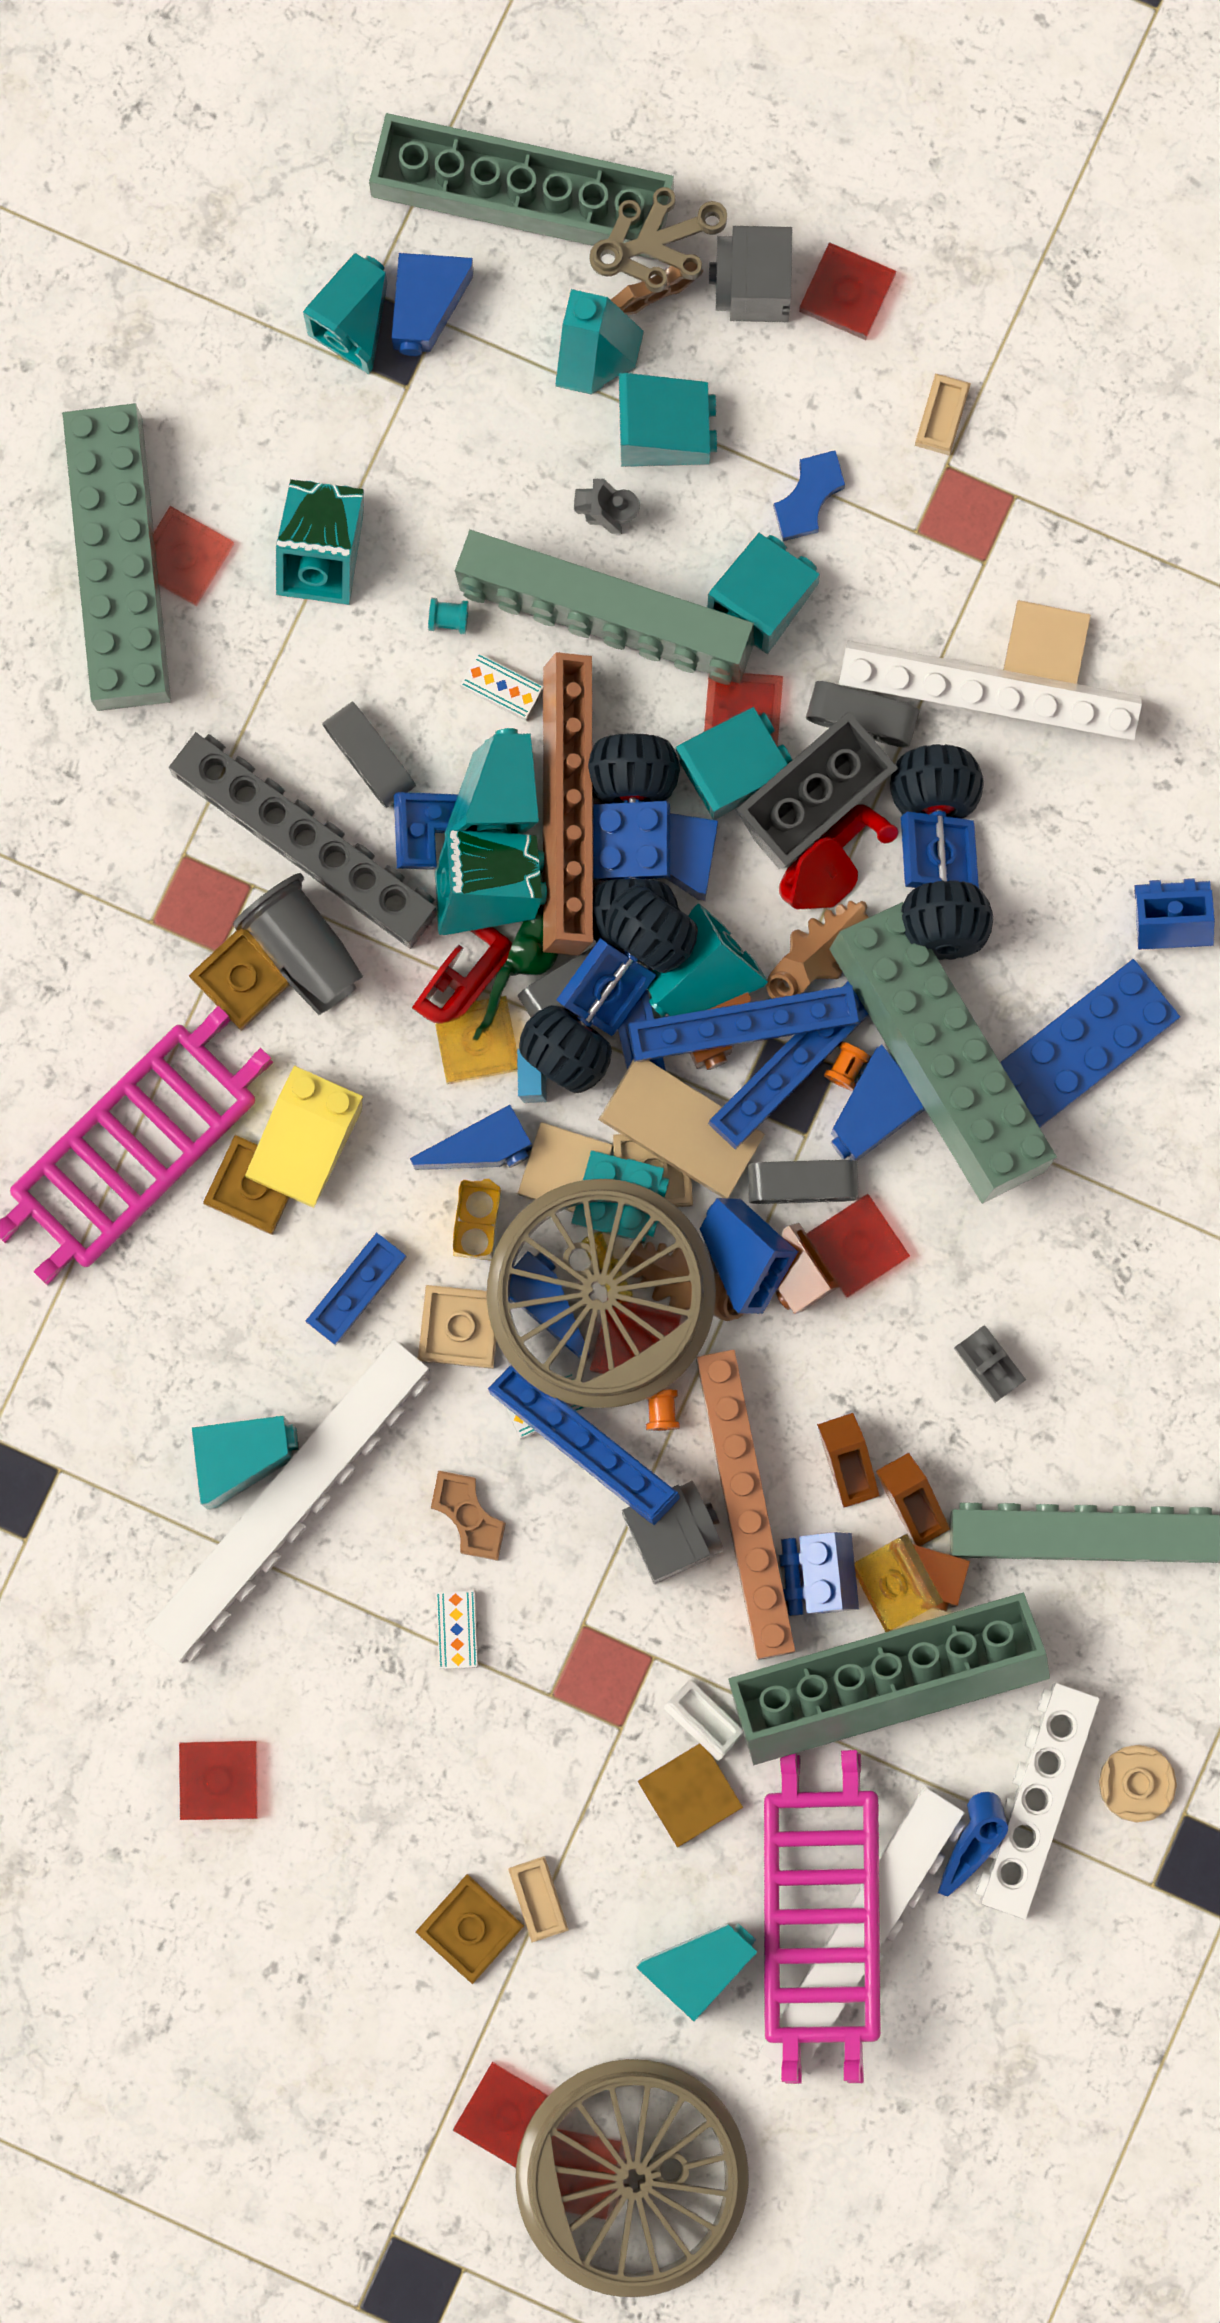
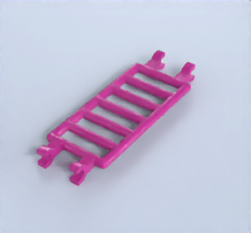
M219 1006L207 1016L205 1021L193 1033L188 1031L183 1025L174 1026L10 1188L11 1196L19 1204L0 1220V1239L6 1243L19 1227L32 1216L61 1245L33 1271L47 1286L73 1258L83 1267L91 1266L255 1104V1096L247 1087L273 1064V1061L260 1047L248 1062L233 1075L204 1046L231 1022L229 1016ZM178 1043L237 1099L222 1116L163 1059ZM152 1069L210 1126L195 1142L136 1085ZM125 1095L183 1152L168 1169L109 1112ZM98 1122L156 1179L141 1196L82 1138ZM70 1149L85 1161L129 1205L114 1222L55 1165ZM44 1175L102 1232L87 1249L28 1191Z
M857 1750L841 1751L843 1791L799 1792L801 1761L800 1755L795 1753L780 1758L782 1793H769L764 1798L765 2039L769 2043H783L781 2082L786 2084H802L801 2043L845 2042L844 2081H847V2083H864L862 2042H875L881 2035L878 1795L874 1791H860L861 1754H858ZM863 1806V1830L779 1831V1808ZM864 1845V1869L779 1870V1847ZM864 1884V1908L779 1909V1886ZM864 1923V1947L780 1948V1925ZM865 1963V1987L780 1988V1964ZM865 2002V2026L780 2027L781 2003Z

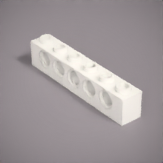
M1058 1683L1052 1684L1051 1690L1044 1688L1037 1707L1038 1711L1043 1712L1039 1726H1031L1025 1742V1747L1030 1748L1026 1763L1019 1762L1012 1783L1018 1785L1014 1800L1007 1798L1003 1807L1008 1824V1832L989 1856V1858L993 1859L989 1874L982 1872L977 1884L975 1894L981 1896L979 1904L1026 1920L1100 1698ZM1056 1715L1066 1717L1070 1723V1731L1063 1738L1055 1736L1050 1729L1051 1720ZM1044 1752H1051L1057 1757L1058 1767L1052 1774H1045L1038 1767V1758ZM1033 1788L1040 1789L1046 1797L1045 1805L1039 1811L1029 1809L1025 1802L1026 1794ZM1020 1825L1028 1826L1033 1832V1841L1026 1848L1017 1846L1013 1840V1832ZM1008 1862L1016 1863L1021 1869L1019 1881L1012 1885L1006 1884L1000 1875L1001 1868Z

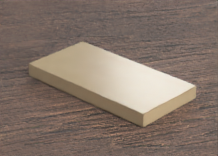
M633 1059L598 1119L722 1198L730 1196L765 1135L756 1129L735 1150L708 1125L709 1120L722 1107L649 1060L634 1062Z

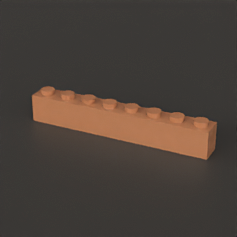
M556 652L543 667V882H546L547 886L546 902L543 905V952L580 955L593 943L592 782L588 769L590 753L592 751V656Z
M735 1349L698 1356L696 1362L756 1660L791 1654L795 1652Z

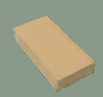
M935 373L914 446L950 456L971 383Z
M545 1856L508 1868L531 1942L568 1931L569 1929Z

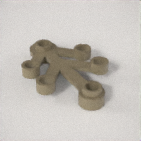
M662 187L657 189L653 195V206L638 238L623 243L630 226L638 223L641 217L639 204L633 200H626L619 206V217L609 238L598 241L592 247L589 255L591 267L596 273L607 277L622 272L645 282L647 289L651 292H661L667 285L666 272L660 267L648 268L630 259L637 255L645 254L679 269L685 279H696L702 271L701 259L694 254L685 255L665 245L700 232L710 235L722 232L727 224V211L721 203L709 201L699 208L697 217L658 231L665 214L673 210L675 206L674 192L670 188ZM662 195L670 197L671 202L667 205H661L657 199ZM627 208H632L637 213L634 217L628 218L623 215V211ZM709 216H715L719 219V222L711 226L705 220ZM605 254H611L615 260L611 264H605L601 258ZM688 262H694L698 268L693 272L685 270L684 265ZM652 275H660L663 281L655 285L649 281V278Z

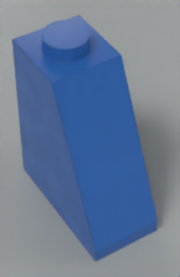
M399 253L392 329L394 350H400L401 354L418 356L422 352H431L473 278V258Z
M670 813V878L665 879L697 900L705 901L718 821Z
M882 1044L873 1052L832 1129L831 1134L835 1139L831 1141V1144L842 1159H846L849 1156L851 1160L858 1161L925 1110L903 1071Z
M716 1198L715 1202L708 1208L706 1218L699 1230L734 1309L738 1313L763 1314L798 1251L743 1200Z

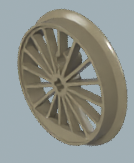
M590 1179L577 1181L555 1188L534 1200L516 1216L502 1235L492 1257L487 1279L489 1319L495 1338L507 1360L525 1380L543 1393L553 1398H558L560 1401L582 1407L612 1408L625 1406L647 1399L668 1387L687 1370L699 1354L708 1336L715 1309L716 1288L714 1271L707 1248L696 1228L675 1205L661 1195L640 1185L621 1180ZM589 1203H618L601 1273ZM583 1204L589 1244L583 1242L573 1243L556 1214L570 1207ZM624 1206L633 1207L651 1216L614 1269L607 1275ZM549 1218H552L569 1246L564 1252L563 1261L530 1238L531 1234ZM656 1221L663 1225L676 1240L674 1244L613 1280ZM525 1242L578 1279L583 1285L514 1269L516 1259ZM680 1248L683 1251L689 1267V1275L618 1286L674 1250ZM579 1249L588 1251L592 1259L590 1266L583 1271L574 1270L570 1265L572 1253ZM512 1274L581 1291L579 1293L510 1303ZM690 1281L692 1283V1300L689 1310L619 1294V1292L681 1282ZM596 1283H599L602 1287L610 1286L611 1290L606 1293L608 1300L604 1303L599 1299L591 1300L590 1295L595 1292L592 1286ZM583 1298L520 1337L513 1320L512 1309ZM617 1300L684 1315L688 1319L671 1333L664 1336ZM586 1305L544 1364L541 1363L526 1347L525 1341ZM612 1306H615L660 1340L640 1353ZM591 1309H593L576 1379L570 1380L551 1371L550 1365ZM606 1310H608L635 1355L617 1367H614ZM598 1311H600L609 1371L583 1383L582 1377Z
M625 2059L595 2065L577 2073L558 2086L543 2101L529 2122L522 2138L517 2157L515 2179L518 2206L526 2230L535 2246L555 2269L573 2282L595 2292L618 2297H645L661 2294L688 2283L708 2269L719 2258L732 2240L740 2224L747 2200L749 2174L747 2155L739 2129L728 2109L706 2085L690 2074L664 2063L650 2060ZM640 2085L644 2086L634 2160H632L615 2089L621 2086ZM651 2088H659L677 2095L678 2099L640 2161ZM609 2090L626 2161H623L582 2104L584 2100L599 2092ZM685 2101L689 2102L703 2115L705 2122L671 2148L662 2151L651 2159L682 2104ZM576 2107L579 2109L617 2161L618 2167L557 2130L558 2125L570 2111ZM711 2127L719 2142L722 2153L687 2162L677 2151ZM551 2137H558L614 2171L615 2174L555 2165ZM670 2158L677 2159L681 2163V2173L673 2180L664 2179L660 2172L662 2163ZM724 2161V2190L684 2184L689 2176V2169ZM634 2169L638 2175H643V2179L638 2181V2188L632 2189L627 2183L623 2184V2180L629 2177L628 2171ZM556 2172L613 2180L614 2182L561 2195ZM652 2187L723 2196L717 2217L714 2223L711 2224ZM616 2189L570 2225L568 2224L563 2202ZM648 2193L709 2229L708 2233L694 2249L688 2250ZM620 2196L586 2256L582 2259L578 2254L571 2232ZM642 2198H644L685 2255L662 2268L658 2267ZM628 2199L617 2272L591 2264L590 2261ZM634 2200H636L653 2270L639 2273H624Z

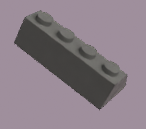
M848 711L740 805L736 811L754 841L778 869H781L792 862L897 770L898 767L852 713Z

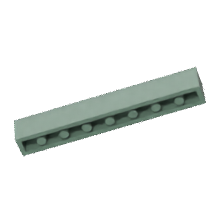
M960 1503L959 1509H953L950 1513V1555L958 1558L1220 1563V1515H1212V1508L1190 1507L1189 1514H1174V1507L1155 1506L1151 1507V1513H1136V1506H1113V1513L1097 1512L1096 1505H1074V1512H1060L1059 1505L1037 1504L1036 1511H1021V1504L1000 1503L998 1504V1510H982L983 1503Z

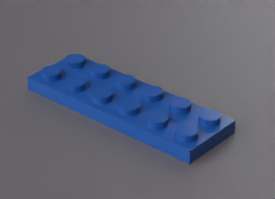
M1132 959L1000 1063L1039 1128H1041L1174 1024L1181 1016L1138 963Z

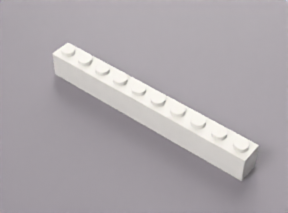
M393 1339L144 1630V1633L178 1662L182 1663L186 1658L193 1661L206 1645L202 1641L211 1628L217 1632L229 1619L231 1614L227 1610L237 1599L242 1603L254 1590L256 1585L252 1580L261 1570L268 1573L281 1557L277 1551L286 1540L292 1544L306 1528L302 1522L312 1511L317 1515L331 1499L327 1492L336 1482L343 1485L356 1469L352 1463L361 1453L367 1456L381 1440L377 1436L379 1431L385 1424L392 1427L405 1412L402 1404L410 1395L417 1398L430 1382L426 1378L430 1373L429 1368Z

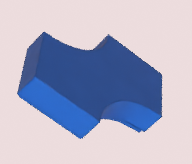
M836 450L800 459V479L797 486L790 495L773 504L782 541L818 533V514L822 505L831 495L845 489V482Z

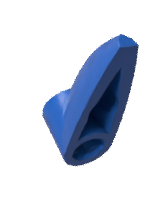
M980 1792L969 1800L967 1810L970 1822L962 1832L948 1860L938 1894L947 1897L952 1894L985 1862L1005 1838L1008 1832L1007 1820L1001 1799L993 1792Z

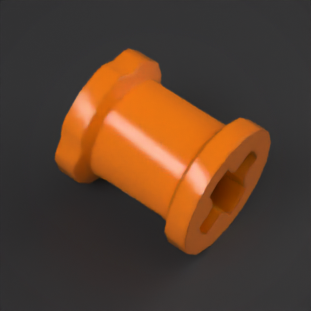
M841 1042L839 1046L841 1052L832 1069L826 1070L824 1076L834 1084L853 1091L856 1086L854 1081L863 1064L869 1062L871 1056L849 1043Z
M662 1390L647 1398L649 1423L646 1424V1431L680 1429V1423L675 1419L674 1398L678 1397V1390Z

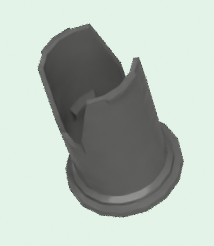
M297 873L283 880L254 901L233 922V927L236 930L243 929L249 931L287 982L318 1015H321L357 989L354 983L363 978V975L342 941L302 891L304 877L301 873Z

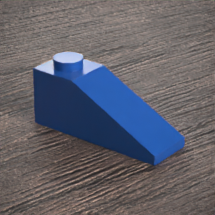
M508 1105L411 1157L410 1161L415 1170L500 1167L506 1163L511 1168L529 1158L527 1152L532 1150V1143L511 1105Z
M527 1251L514 1266V1269L558 1279L557 1275L552 1272L556 1266L540 1252L534 1256ZM514 1274L511 1276L510 1299L514 1303L565 1295L560 1285ZM568 1301L522 1307L521 1309L541 1325L570 1306ZM573 1313L546 1330L557 1340L561 1341L576 1321ZM579 1327L565 1346L581 1359L585 1342Z

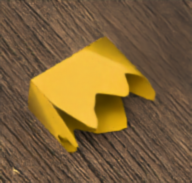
M483 1179L482 1181L462 1180L460 1183L453 1231V1256L492 1261L501 1188L490 1179ZM478 1191L487 1193L493 1201L492 1211L482 1218L472 1216L466 1207L468 1197ZM480 1229L487 1235L488 1246L483 1253L471 1255L463 1249L461 1240L466 1231Z

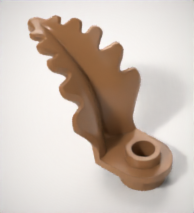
M849 901L847 908L843 904H838L836 915L830 909L824 912L825 924H822L815 918H811L808 921L809 934L798 929L790 934V952L776 965L767 979V992L772 999L802 994L815 979H839L842 976V970L829 949L840 931L869 918L866 914V902L860 901L856 904L853 901ZM783 979L787 981L790 988L785 986Z
M648 1241L644 1248L642 1243H639L628 1258L626 1266H634L635 1268L666 1249L667 1245L659 1243L656 1251L652 1242ZM678 1248L673 1251L671 1256L669 1254L632 1277L639 1278L643 1276L639 1282L643 1283L687 1276L690 1271L683 1251ZM714 1273L716 1288L714 1316L724 1321L740 1318L744 1313H738L734 1309L720 1275ZM688 1281L656 1286L652 1299L660 1301L670 1297L669 1306L688 1310L691 1308L692 1283Z

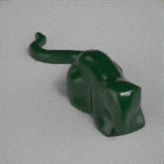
M539 905L535 919L523 921L518 930L507 961L497 974L485 1017L481 1025L476 1029L473 1040L478 1041L482 1033H485L491 1027L499 1007L502 992L510 976L518 974L541 975L547 972L556 962L559 954L543 952V905Z

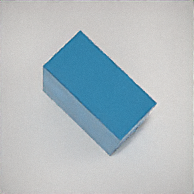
M517 1049L518 1097L523 1103L547 1102V1077L522 1057L520 1050Z

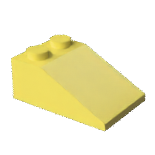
M294 1066L276 1101L245 1177L314 1208L362 1112L363 1096Z

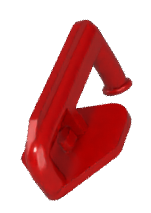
M865 804L854 806L788 867L779 884L781 898L797 910L832 908L836 906L853 890L858 880V870L843 847L865 826L875 831L877 839L884 844L891 843L897 838L898 828Z
M493 927L470 931L490 945V947L468 975L463 977L453 969L464 949L458 945L437 970L412 1006V1009L427 1020L439 1024L448 1023L463 1017L500 971L503 964L506 963L512 946V942ZM448 986L451 987L455 992L442 1008H439L430 1001L437 990L444 993Z

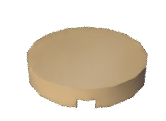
M1142 1745L1123 1747L1110 1755L1101 1768L1098 1782L1101 1798L1107 1808L1119 1818L1136 1823L1153 1820L1164 1813L1174 1800L1177 1787L1174 1769L1166 1757L1154 1748Z

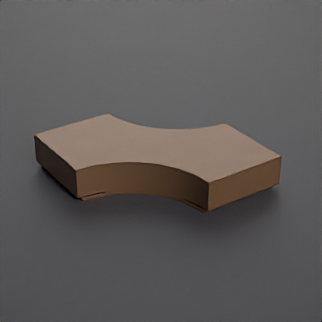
M688 262L684 265V268L689 272H693L698 266L694 262ZM671 266L665 270L667 285L661 292H651L647 289L645 282L642 281L628 285L613 297L611 301L626 315L636 314L646 306L664 297L682 292L696 279H685L679 269ZM656 275L650 278L649 281L657 285L663 281V278L660 275Z
M438 1471L431 1509L445 1514L456 1525L460 1534V1553L498 1561L506 1523L491 1517L483 1510L476 1496V1478Z

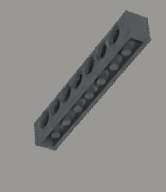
M197 732L193 734L169 766L173 777L406 947L411 949L437 915L436 906L433 905L435 899L420 887L412 890L403 883L405 877L390 865L383 869L372 861L375 855L359 843L354 847L342 839L345 833L329 821L323 825L313 818L315 812L299 799L295 803L291 802L283 796L285 790L272 779L267 777L263 781L253 774L255 768L240 756H237L235 760L223 752L226 747L210 734H207L205 738ZM213 765H221L226 768L224 776L218 780L207 778V770ZM248 786L256 790L255 796L250 801L241 802L236 799V793L242 787ZM274 808H280L286 812L284 819L277 824H272L265 820L267 813ZM310 830L316 834L311 844L302 846L296 843L295 839L299 832ZM332 852H341L346 856V859L341 866L333 868L325 863L326 857ZM368 873L373 875L376 881L371 888L364 890L355 885L356 879L361 874ZM394 895L403 897L406 900L405 906L399 911L388 910L385 907V903L389 897Z

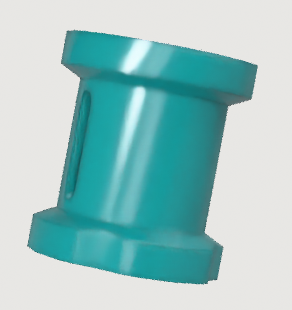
M431 597L428 631L443 628L459 630L460 634H466L469 601L463 600L461 604L438 602L437 598Z

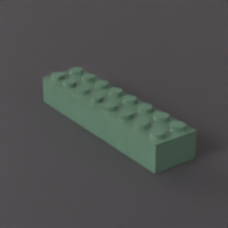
M386 113L369 179L371 197L594 246L598 241L609 238L619 217V206L626 200H633L639 204L641 217L638 223L630 226L623 243L637 239L653 206L655 191L662 187H667L674 191V176ZM662 195L657 201L661 205H667L671 202V199L666 195ZM627 208L623 211V215L628 218L634 217L637 213L632 208ZM668 213L665 214L658 231L665 228ZM645 254L637 255V256H641V257H646V258L654 259V258L649 257V256H647V255H645Z
M136 403L62 412L91 702L97 711L170 703L171 696L142 415Z
M469 529L454 570L460 591L464 592L463 596L471 601L484 603L485 600L499 604L498 607L501 610L514 615H519L520 611L534 615L533 619L543 625L554 626L555 623L569 627L568 631L579 637L589 638L591 634L603 638V642L610 647L624 650L625 646L639 650V655L646 659L660 661V658L675 662L674 666L682 671L695 673L696 670L710 674V679L725 685H730L731 681L741 683L755 644L754 623L471 529Z
M903 902L840 931L829 950L850 985H852L853 990L980 1202L983 1204L1045 1173L1057 1156L932 949H927L925 946L915 943L911 944L904 934L906 930L902 920L903 913L901 908Z
M1023 1592L728 1678L754 1766L1050 1679L1047 1654Z

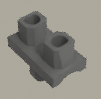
M604 478L593 479V488L575 490L574 511L578 514H585L586 522L590 525L601 524L611 534H622V526L619 522H630L639 513L640 502L637 496L630 490L622 489L617 491Z
M985 1325L954 1347V1350L994 1403L1026 1381V1378Z

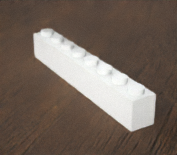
M847 640L839 680L840 685L1129 740L1135 739L1142 706L1141 696L849 640Z
M926 1787L922 1788L879 1857L880 1948L886 1938L893 1942L904 1924V1921L899 1919L907 1905L912 1909L915 1907L925 1890L920 1886V1883L927 1872L934 1876L945 1858V1855L940 1853L947 1840L954 1843L966 1824L960 1820L965 1813L964 1811ZM862 1884L848 1908H864V1884ZM864 1923L837 1924L823 1948L864 1947ZM880 1953V1962H881V1960H882V1958H883V1956H884V1955L881 1954V1953ZM865 1963L813 1964L799 1987H860L858 1983L865 1974ZM855 2002L788 2003L780 2016V2027L841 2026L843 2021L837 2018L845 2005L852 2008ZM765 2040L759 2052L782 2067L783 2043H769ZM801 2043L802 2073L806 2072L810 2075L822 2056L817 2052L821 2043Z

